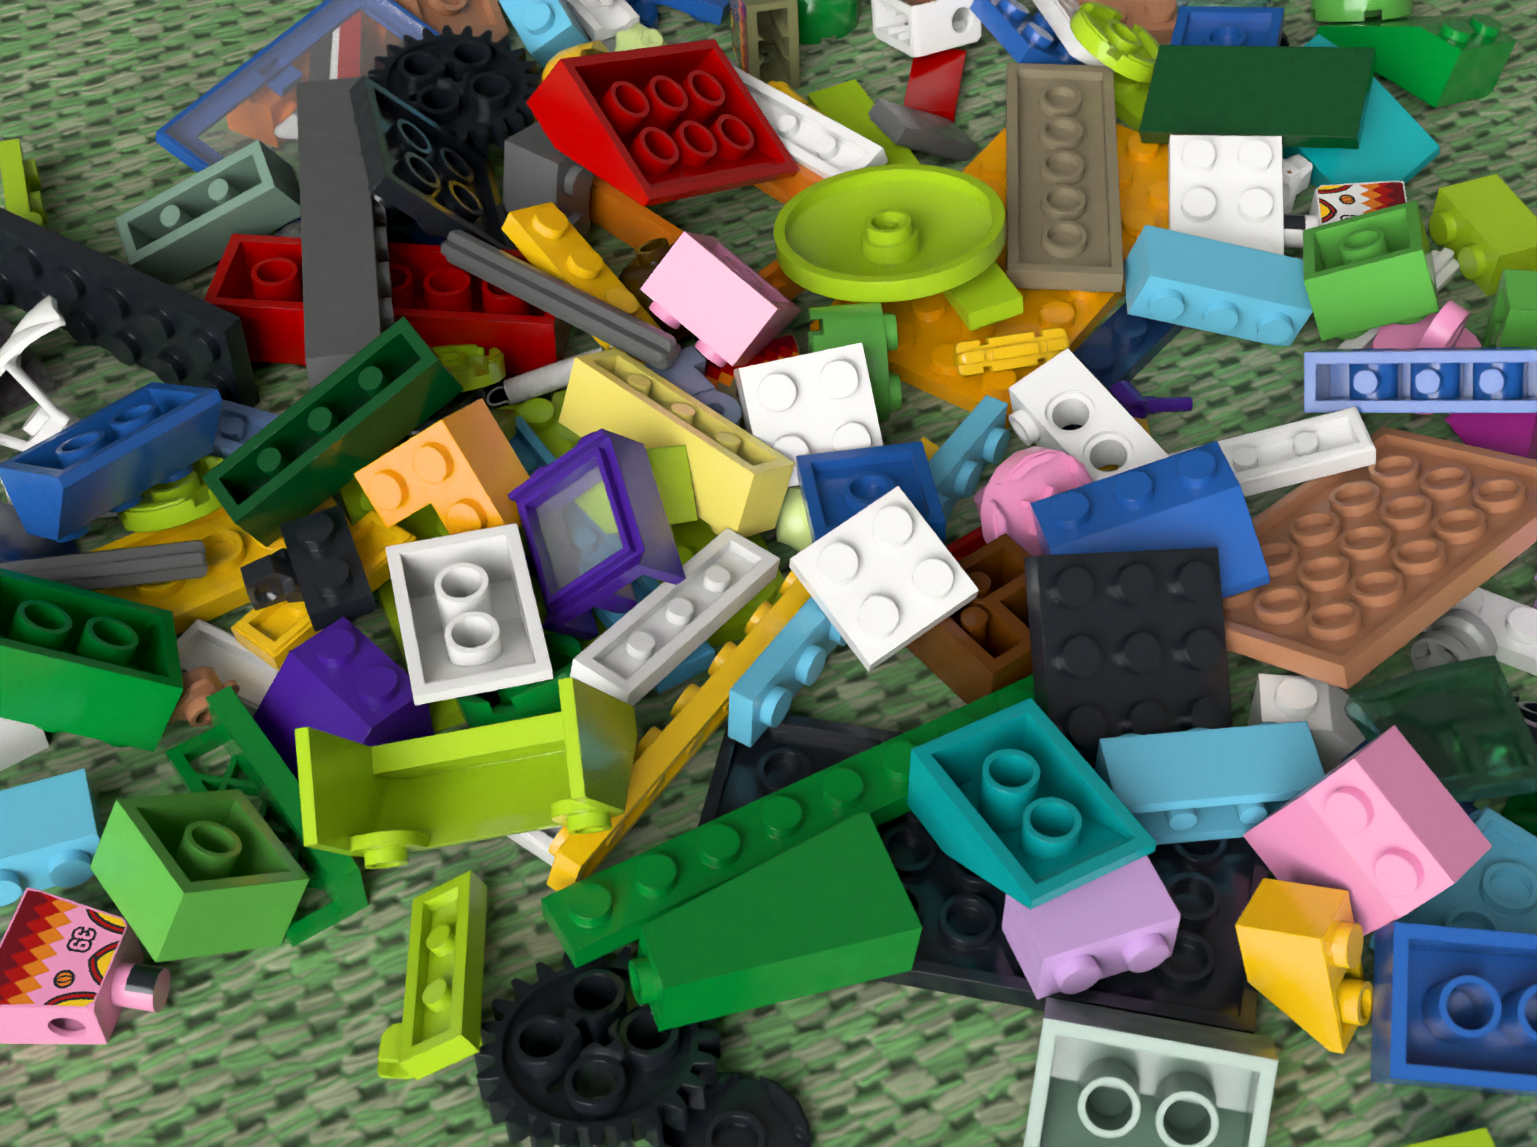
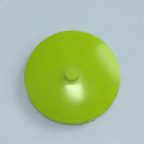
M887 164L859 168L823 179L802 190L785 204L774 223L773 236L776 258L782 271L793 282L825 297L864 303L900 302L928 297L948 291L972 280L995 262L1002 252L1006 241L1005 208L998 194L986 183L974 176L950 168L925 164Z

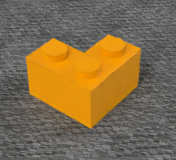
M483 398L441 419L354 473V476L387 529L431 503L450 535L517 523L518 527L521 526L522 522L516 501L509 500L508 493L530 479Z

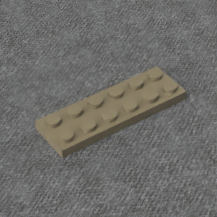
M1007 63L1006 275L1016 288L1086 292H1121L1124 271L1113 70L1107 66Z

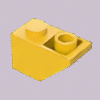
M1263 878L1235 924L1247 981L1327 1050L1344 1054L1358 1026H1365L1368 1023L1373 1010V986L1371 982L1365 981L1361 962L1363 930L1360 924L1354 923L1349 892L1347 890Z

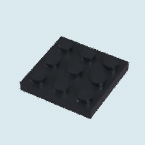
M363 75L349 89L354 112V122L357 126L362 149L361 155L364 159L368 177V188L372 196L382 206L391 210L397 208L415 219L421 229L433 237L441 235L447 239L450 231L462 230L498 249L515 250L513 242L501 229L506 216L490 159L467 143H463L458 137Z
M1218 547L1037 555L1024 558L1035 703L1086 761H1096L1099 739L1113 738L1129 733L1148 735L1183 732L1201 727L1209 729L1233 727Z

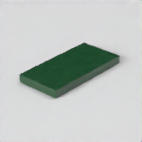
M1159 45L1139 128L1142 143L1169 144L1170 135L1282 136V147L1359 149L1377 61L1375 47Z

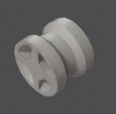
M1452 609L1435 621L1432 631L1424 633L1413 643L1410 653L1412 663L1420 675L1446 691L1462 690L1473 680L1476 670L1486 666L1495 657L1497 644L1490 627L1481 618L1469 611Z

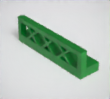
M228 686L205 697L214 727L165 751L168 762L189 793L208 792V790L241 789L245 795L259 797L262 801L258 811L266 823H268L270 816L273 817L278 825L268 824L280 841L291 843L294 848L292 856L300 867L302 862H304L310 872H305L310 878L306 887L322 889L331 901V903L298 921L292 918L285 937L293 948L368 906L361 872L351 856L304 846L299 782L231 686ZM221 745L224 746L231 756L223 777L195 773L189 764L190 761ZM239 771L242 772L246 780L236 779Z

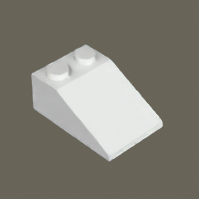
M517 523L385 547L415 706L553 679L551 662Z

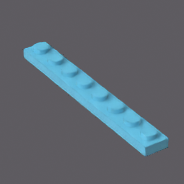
M986 395L928 461L946 523L953 506L961 497L969 498L978 485L982 471L989 462L997 464L1003 457L1010 439V432L1004 429L1008 403ZM812 596L729 690L728 737L750 748L769 726L775 728L783 721L791 705L792 698L804 684L807 686L814 684L823 670L827 656L837 644L841 646L847 644Z

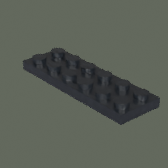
M0 207V305L9 303L28 313L40 301L50 295L57 300L58 311L66 322L65 326H60L59 328L68 331L79 343L84 345L93 343L108 350L123 364L131 366L135 363L154 372L164 383L218 389L222 399L253 408L260 402L241 317Z

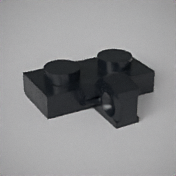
M341 504L279 524L287 549L281 548L272 555H267L240 567L247 594L255 611L286 600L287 603L304 601L315 632L325 629L343 616L349 621L375 612L374 609H377Z

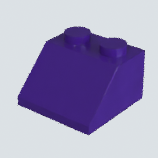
M344 616L288 653L253 716L255 722L298 782L295 729L311 727L370 747L434 735L429 703L415 706L409 675Z

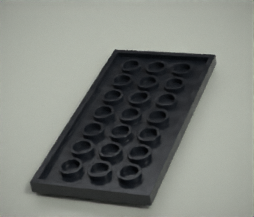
M786 714L783 721L777 727L772 728L769 726L750 748L728 737L727 722L698 827L903 733ZM1088 763L1095 770V764ZM912 811L876 827L922 925V931L912 970L874 980L1044 1011L1046 998L1050 997L1254 1034L1258 990L1247 981L1235 924L1262 879L1267 878L1268 867L1244 837L1156 845L1155 852L1147 855L1181 915L1172 957L1166 958L1160 965L1145 972L1134 973L1128 970L1100 979L1090 988L1076 994L1059 992L1037 999L1002 930L1006 893L946 855Z

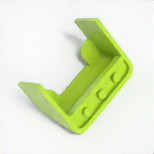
M569 677L558 680L561 712L372 747L311 727L295 729L304 846L352 857H364L365 868L385 869L408 864V853L555 827L567 826L568 834L575 835L607 831L612 828L611 817L625 812L638 738L635 707L576 678Z

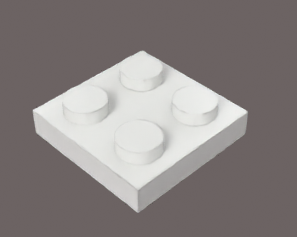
M899 486L790 558L789 564L790 569L868 672L976 598L979 591Z

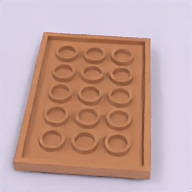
M1384 426L1370 435L1376 449L1375 464L1306 481L1252 519L1269 572L1270 583L1222 599L1226 651L1235 652L1348 690L1537 542V460Z

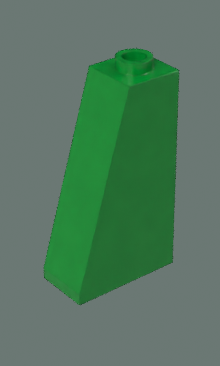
M869 812L856 814L641 926L638 958L629 961V978L637 1003L639 1005L649 1003L658 1031L660 1032L911 971L922 925Z

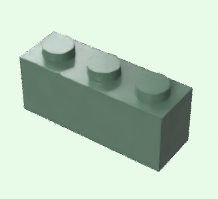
M256 140L115 218L130 266L169 285H175L221 260L232 234L267 235L300 217V187L292 165L260 140Z

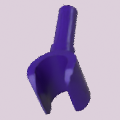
M1128 380L1116 382L1110 388L1111 393L1132 417L1144 419L1147 414H1155L1156 412L1191 411L1193 406L1191 397H1143Z

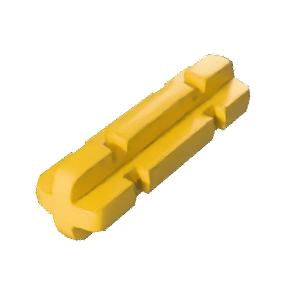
M1061 327L1041 329L1039 331L1040 336H1034V331L986 337V344H980L979 339L959 341L954 345V364L958 374L963 377L983 374L984 368L989 367L991 373L1038 366V360L1043 359L1045 364L1068 348L1070 350V341L1066 330Z

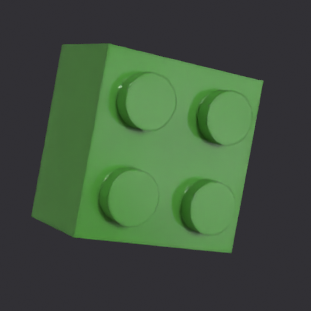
M1417 200L1303 230V279L1321 341L1333 338L1343 340L1354 339L1362 336L1372 328L1392 323L1409 325L1423 320L1428 314L1439 312L1434 260Z
M241 789L116 799L90 865L92 872L156 963L281 945L310 880Z

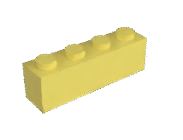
M618 348L575 357L559 423L580 436V439L602 428L643 443L645 449L686 445L697 516L710 524V528L714 533L719 535L726 528H729L745 538L775 528L795 462Z

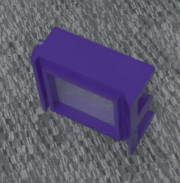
M601 428L582 437L578 441L577 446L551 464L535 470L531 474L530 479L508 493L509 500L516 501L547 610V616L542 624V629L590 641L599 635L591 608L595 607L613 613L630 611L637 605L635 593L630 583L641 575L674 585L686 579L643 443Z

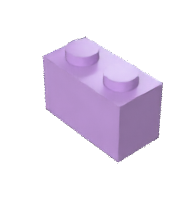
M1146 855L1031 910L1006 894L1002 930L1036 998L1040 999L1059 992L1076 994L1090 988L1100 979L1128 970L1134 973H1141L1157 967L1166 958L1172 957L1181 915Z

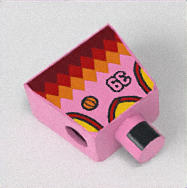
M26 888L0 943V1044H107L123 1007L151 1012H160L169 994L170 972L167 968L142 964L144 959L143 952L135 932L125 918L38 889Z

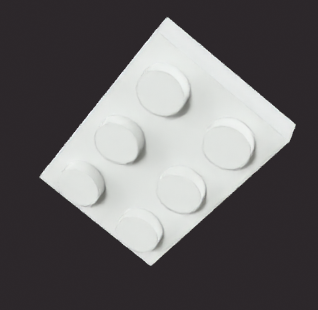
M1170 135L1168 144V230L1284 255L1282 136Z

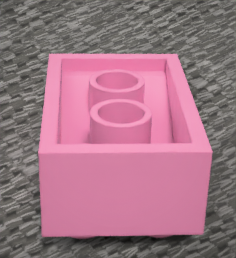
M1395 725L1243 834L1244 838L1278 880L1347 890L1349 892L1354 923L1361 925L1363 936L1403 917L1453 885L1492 847L1491 843Z

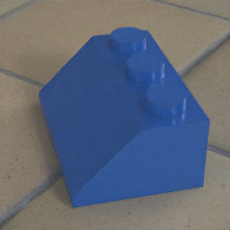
M151 382L0 464V478L26 533L52 539L59 543L77 539L91 530V521L107 512H120L137 505L144 498L142 492L158 483L174 482L189 475L194 470L192 465L194 462L213 452L222 405V398L218 389Z
M1217 441L1030 503L1042 555L1218 547L1222 599L1270 583L1269 572L1241 486Z

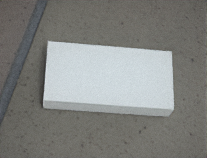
M197 619L177 639L181 673L184 674L199 667H212L222 683L235 680L240 687L236 695L253 717L278 671L238 643L233 634L200 619Z

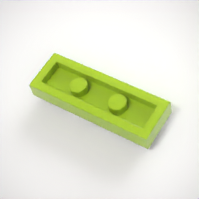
M472 870L412 899L399 1065L416 1080L422 1079L451 1064H456L480 1051L488 887Z

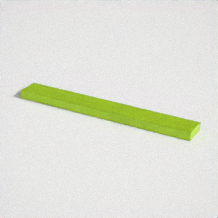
M856 79L807 94L809 105L817 108L828 118L883 147L888 160L885 165L921 164L909 148L896 145L870 119L871 117L868 114L874 102ZM996 261L972 280L942 292L969 331L1024 313L1023 296Z

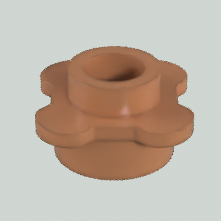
M199 667L182 674L184 689L168 723L184 720L188 721L193 727H201L212 723L205 697L228 686H231L233 691L238 694L240 690L239 685L235 680L222 683L212 667Z

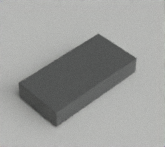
M881 99L876 100L868 114L871 117L870 119L899 146L956 161L971 160L978 148L961 129L945 117Z

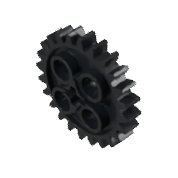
M444 25L442 35L435 36L429 29L424 28L422 32L423 39L416 40L407 34L403 35L404 48L388 44L386 46L387 57L376 56L374 58L375 69L368 70V78L486 157L488 156V145L494 144L504 150L505 139L508 136L511 137L523 130L524 126L529 127L535 123V115L526 102L541 84V75H536V62L526 61V50L524 48L511 51V39L508 37L496 43L492 42L491 30H487L480 37L472 36L471 26H466L461 35L453 34L449 25Z
M624 947L615 962L605 961V957L602 956L578 968H575L566 952H564V969L554 972L549 966L540 961L535 964L538 976L536 983L532 985L517 978L511 981L515 1002L506 999H494L492 1001L495 1021L481 1023L480 1036L482 1046H480V1051L474 1054L478 1070L476 1077L482 1101H487L492 1123L494 1125L506 1124L509 1142L513 1145L530 1136L532 1147H554V1145L560 1147H635V1142L645 1139L653 1147H665L662 1128L667 1124L674 1129L683 1132L688 1131L690 1125L687 1107L706 1109L708 1106L706 1086L718 1084L717 1059L722 1058L716 1018L659 1032L649 1003L639 1005L631 988L628 969L629 961L632 960L631 947Z

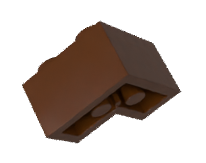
M1006 533L957 561L979 589L976 598L906 646L966 704L1033 674L1024 558L1032 557V555Z

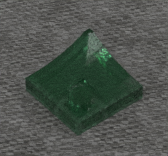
M1495 655L1447 663L1388 680L1350 695L1344 706L1347 717L1359 729L1368 743L1395 725L1457 803L1537 792V746Z

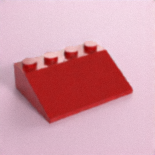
M715 39L562 58L526 102L555 149L643 207L794 177L800 171Z

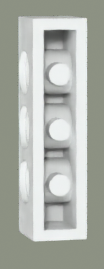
M1068 348L1009 387L1013 412L1009 415V422L1021 441L1028 446L1035 443L1038 447L1060 450L1067 455L1073 456L1084 464L1093 482L1169 457ZM1072 424L1082 425L1081 428L1076 430L1062 429ZM1106 465H1117L1121 467L1120 469L1112 472H1103L1098 470L1099 468Z

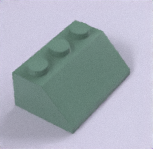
M1047 997L1023 1147H1264L1278 1066V1056L1273 1038Z

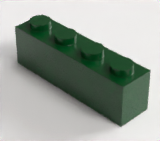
M403 316L202 478L233 522L265 547H268L282 536L279 524L310 514L355 477L354 473L381 457L462 392L464 388L431 346Z

